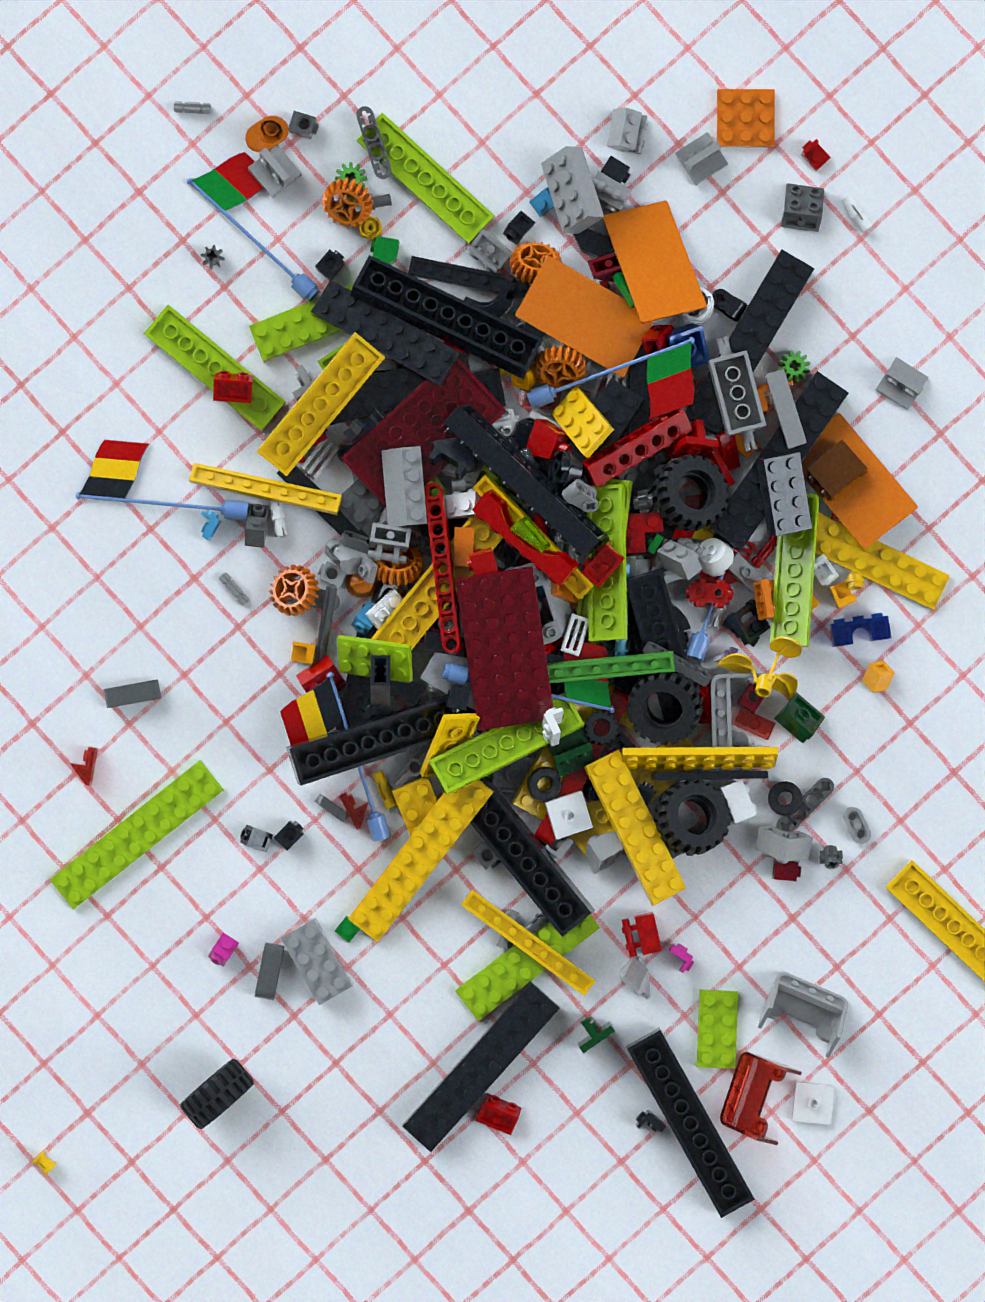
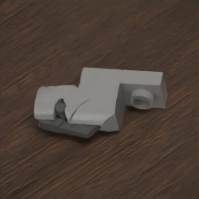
M331 539L327 542L325 554L333 563L338 565L346 574H359L366 583H374L378 566L371 558H367L366 553L346 547L338 539Z

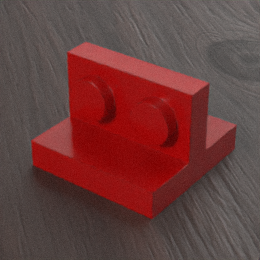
M695 420L690 424L693 431L682 439H678L675 444L665 450L666 457L678 459L685 455H701L704 458L719 448V441L705 438L706 431L703 420Z

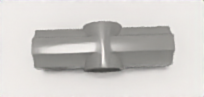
M431 743L424 745L389 782L394 788L410 783L420 775L419 772L411 771L410 764L417 762L421 769Z

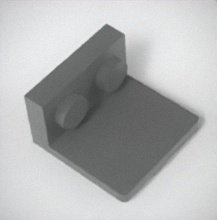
M787 183L781 227L819 232L823 213L824 188Z

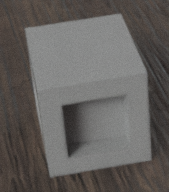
M328 561L326 564L322 563L318 571L319 579L339 588H342L347 574L339 566ZM330 569L337 570L338 575L335 579L327 577V572Z

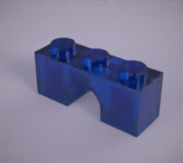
M883 613L871 614V618L864 619V615L852 617L853 621L845 622V618L833 620L834 624H829L832 647L853 644V633L857 628H863L869 633L870 642L891 638L888 615L883 616Z

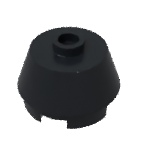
M568 450L556 451L553 455L556 457L554 464L549 465L548 479L552 480V485H556L557 488H564L574 480L581 478L583 463L579 457Z

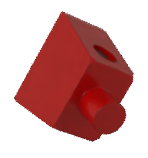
M654 325L641 338L646 355L670 347L668 336L675 329L672 325Z
M536 418L524 453L555 460L556 457L553 455L556 451L568 450L572 452V446L566 444L568 435L565 431L547 419Z

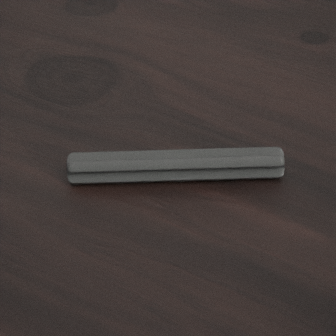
M335 585L326 586L314 655L317 659L325 657L338 589Z

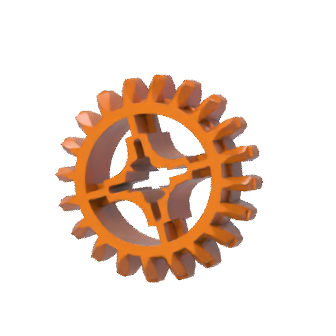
M348 177L344 181L341 178L337 182L333 180L326 187L322 195L323 212L328 213L327 218H333V223L339 222L340 227L345 224L347 228L350 225L355 228L358 224L362 225L364 221L368 220L373 210L372 194L367 193L368 187L362 188V182L357 184L355 179L352 182L349 181ZM339 194L338 200L335 201L334 195ZM357 205H361V210L356 212Z
M527 241L526 244L520 243V246L515 247L514 252H512L510 269H512V274L516 275V279H521L522 283L529 282L530 285L533 283L548 255L562 262L560 253L556 252V248H550V244L544 245L543 242L536 243L534 241L530 243Z
M553 345L552 348L546 347L545 351H541L536 358L534 369L540 383L559 388L584 379L587 367L582 354H577L576 349L570 350L569 346L563 348L562 345L557 348Z
M409 544L407 553H399V555L407 556L405 564H392L391 561L385 560L379 562L372 558V561L378 566L377 580H382L383 584L389 583L390 586L395 584L398 587L400 584L407 586L408 582L413 583L414 580L419 578L423 570L421 552H418L417 548H412L411 544ZM382 549V552L393 554L394 552Z
M302 565L284 566V572L278 570L279 576H273L275 582L270 583L273 587L269 591L273 595L270 600L274 602L273 606L279 612L285 613L287 616H291V614L293 616H298V614L305 615V610H311V604L316 605L313 601L314 598H319L316 594L320 590L316 586L319 582L315 579V574ZM294 577H302L299 580H295L294 582L291 581V579ZM295 599L298 600V602L294 604H287L289 601L292 602Z

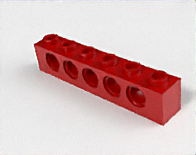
M677 409L663 414L582 461L583 472L588 483L595 487L603 486L609 479L622 475L626 469L637 466L640 461L654 456L655 452L668 448L674 441L687 436L693 430L685 411Z

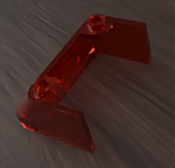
M742 1053L720 1114L722 1125L756 1141L778 1145V1141L766 1136L768 1123L760 1115L771 1082L782 1081L787 1072L801 1075L802 1072L783 1063L753 1053Z

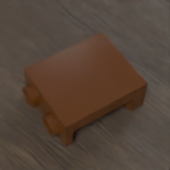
M841 440L807 468L808 475L806 477L813 485L817 484L820 487L819 492L825 499L829 498L833 501L835 496L855 479L866 474L867 467L848 445Z

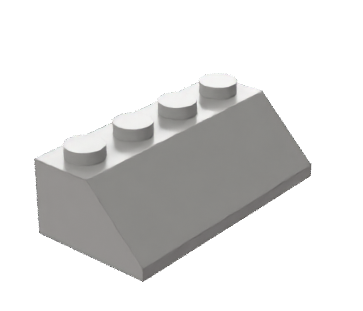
M421 447L382 450L388 525L397 527L427 525Z

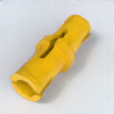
M383 770L371 774L378 788L377 793L381 795L386 810L397 806L391 791L392 787L391 785L389 786Z

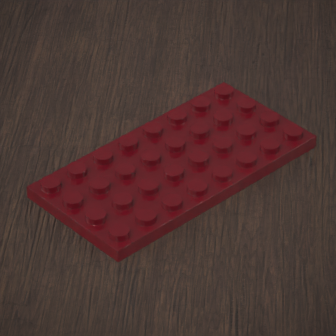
M458 358L441 387L426 379L366 436L345 453L341 459L386 507L382 450L420 446L425 486L449 464L445 460H439L435 466L429 463V455L434 450V441L454 437L460 439L456 434L452 435L448 432L447 426L443 423L459 405L470 403L491 424L499 419L506 410Z
M533 567L455 578L475 713L480 717L477 723L478 731L543 721L546 711L554 707Z

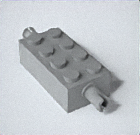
M728 336L723 337V341L722 338H718L716 341L721 356L709 360L708 366L727 437L737 434L742 435L745 452L755 450L757 447L753 432L754 430L764 428L766 422L747 350L732 353Z

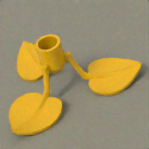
M788 637L773 639L770 643V649L777 653L770 673L761 674L758 678L755 667L752 666V660L742 654L734 653L727 655L718 662L717 666L740 674H750L752 671L753 683L756 684L755 693L760 697L770 696L771 689H774L791 699L797 691V678L789 673H780L779 675L775 673L773 675V672L781 654L788 658H796L801 655L802 646L796 640Z

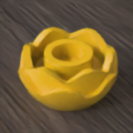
M370 215L368 220L364 221L362 225L358 224L359 233L366 239H375L382 232L381 221L377 217Z

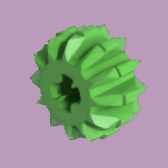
M349 162V168L342 164L343 171L340 169L336 170L340 176H336L335 181L339 178L344 181L347 176L351 177L354 175L356 183L362 182V188L366 187L363 181H367V177L362 176L365 174V169L359 170L360 164L353 168V163Z
M791 350L789 351V356L783 354L784 360H779L778 364L784 366L778 368V371L784 369L786 376H789L788 382L792 381L794 377L795 382L798 383L799 376L804 380L806 378L804 373L810 372V369L805 368V366H809L811 363L810 361L804 362L807 355H804L802 358L799 357L801 351H797L796 356H794V352ZM792 362H794L795 365L799 366L796 369V371H794L793 368H790Z

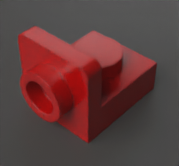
M817 139L813 142L809 140L802 147L803 151L801 153V156L815 171L831 158L818 144L819 141Z

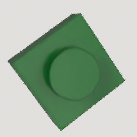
M658 534L655 537L651 536L645 545L649 547L647 552L654 555L664 537Z
M346 915L334 931L350 943L360 928L351 922Z

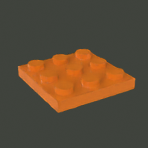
M717 89V141L721 147L774 148L775 89Z

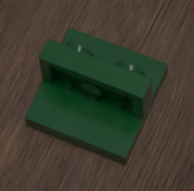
M796 692L775 716L774 720L801 743H804L814 735L825 716Z
M583 727L560 738L559 744L552 747L550 744L547 745L560 777L584 768V766L595 761L591 751L593 750L592 745L587 741Z
M585 1014L580 1018V1022L589 1036L580 1041L578 1046L584 1054L614 1033V1027L608 1022L599 1028L593 1017L588 1018Z

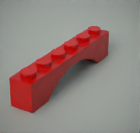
M491 489L485 492L472 509L478 519L489 524L492 531L503 536L507 544L518 549L521 556L532 561L535 568L546 573L553 583L559 586L562 585L580 565L566 552L548 550L527 539L513 522L507 502L494 490Z

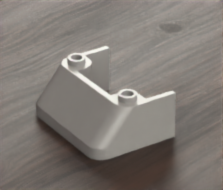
M531 562L513 569L532 566L536 587L543 585L554 620L544 624L542 627L545 645L556 641L565 634L571 614L573 613L568 602L551 595L549 576L536 569L534 563Z
M753 673L718 674L711 679L713 747H749V739L745 733L733 732L732 694L742 693L747 687V678H754ZM756 673L757 678L764 673Z
M780 972L764 1004L758 1028H762L767 1018L778 1019L782 1012L817 1027V1037L821 1041L828 1043L826 1057L829 1058L841 1038L848 1001L841 995L792 974Z

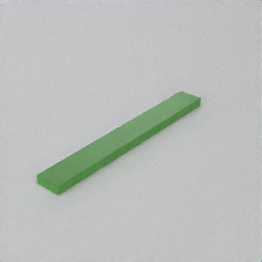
M673 651L547 663L550 683L675 672Z

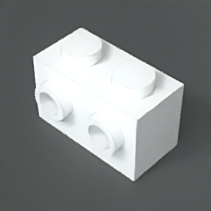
M738 780L719 788L722 792L720 796L728 801L726 807L731 810V814L728 816L731 819L732 825L757 815L755 812L757 807L755 802L750 800L748 795L750 790L746 782L743 783V780Z

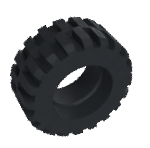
M685 455L665 465L656 475L657 480L653 482L652 486L655 489L652 492V498L656 500L654 507L659 509L660 513L658 515L661 519L665 518L669 526L674 524L675 529H684L685 532L697 531L714 523L723 515L722 511L726 510L728 505L725 501L729 500V493L726 491L729 489V486L724 481V473H720L718 470L720 467L717 464L712 465L710 459L704 458L702 460L701 455ZM681 477L692 479L700 487L703 500L699 510L690 508L681 499L679 494Z
M665 672L642 676L628 697L627 712L630 713L628 716L629 722H634L632 728L635 732L640 731V737L644 740L646 737L651 739L650 743L653 744L659 741L661 745H667L668 742H671L673 745L677 744L679 740H685L695 730L703 712V697L699 695L700 689L698 685L693 686L694 681L691 678H685L682 673ZM656 692H666L675 696L682 706V715L673 721H664L657 718L649 709V697Z
M693 779L686 780L671 787L659 798L658 801L660 803L655 806L657 814L654 815V822L658 824L656 828L662 835L660 838L663 842L666 841L668 843L667 847L670 850L675 848L676 853L681 855L684 853L687 856L700 855L715 848L724 840L723 837L727 836L729 832L727 827L731 825V819L728 818L731 810L726 807L727 799H723L720 796L722 792L719 789L714 790V785L711 783L704 784L703 780H696L695 782ZM682 802H694L704 811L706 828L702 834H692L681 825L678 811Z
M231 1059L182 1101L180 1108L197 1128L203 1129L254 1085V1079L238 1060Z

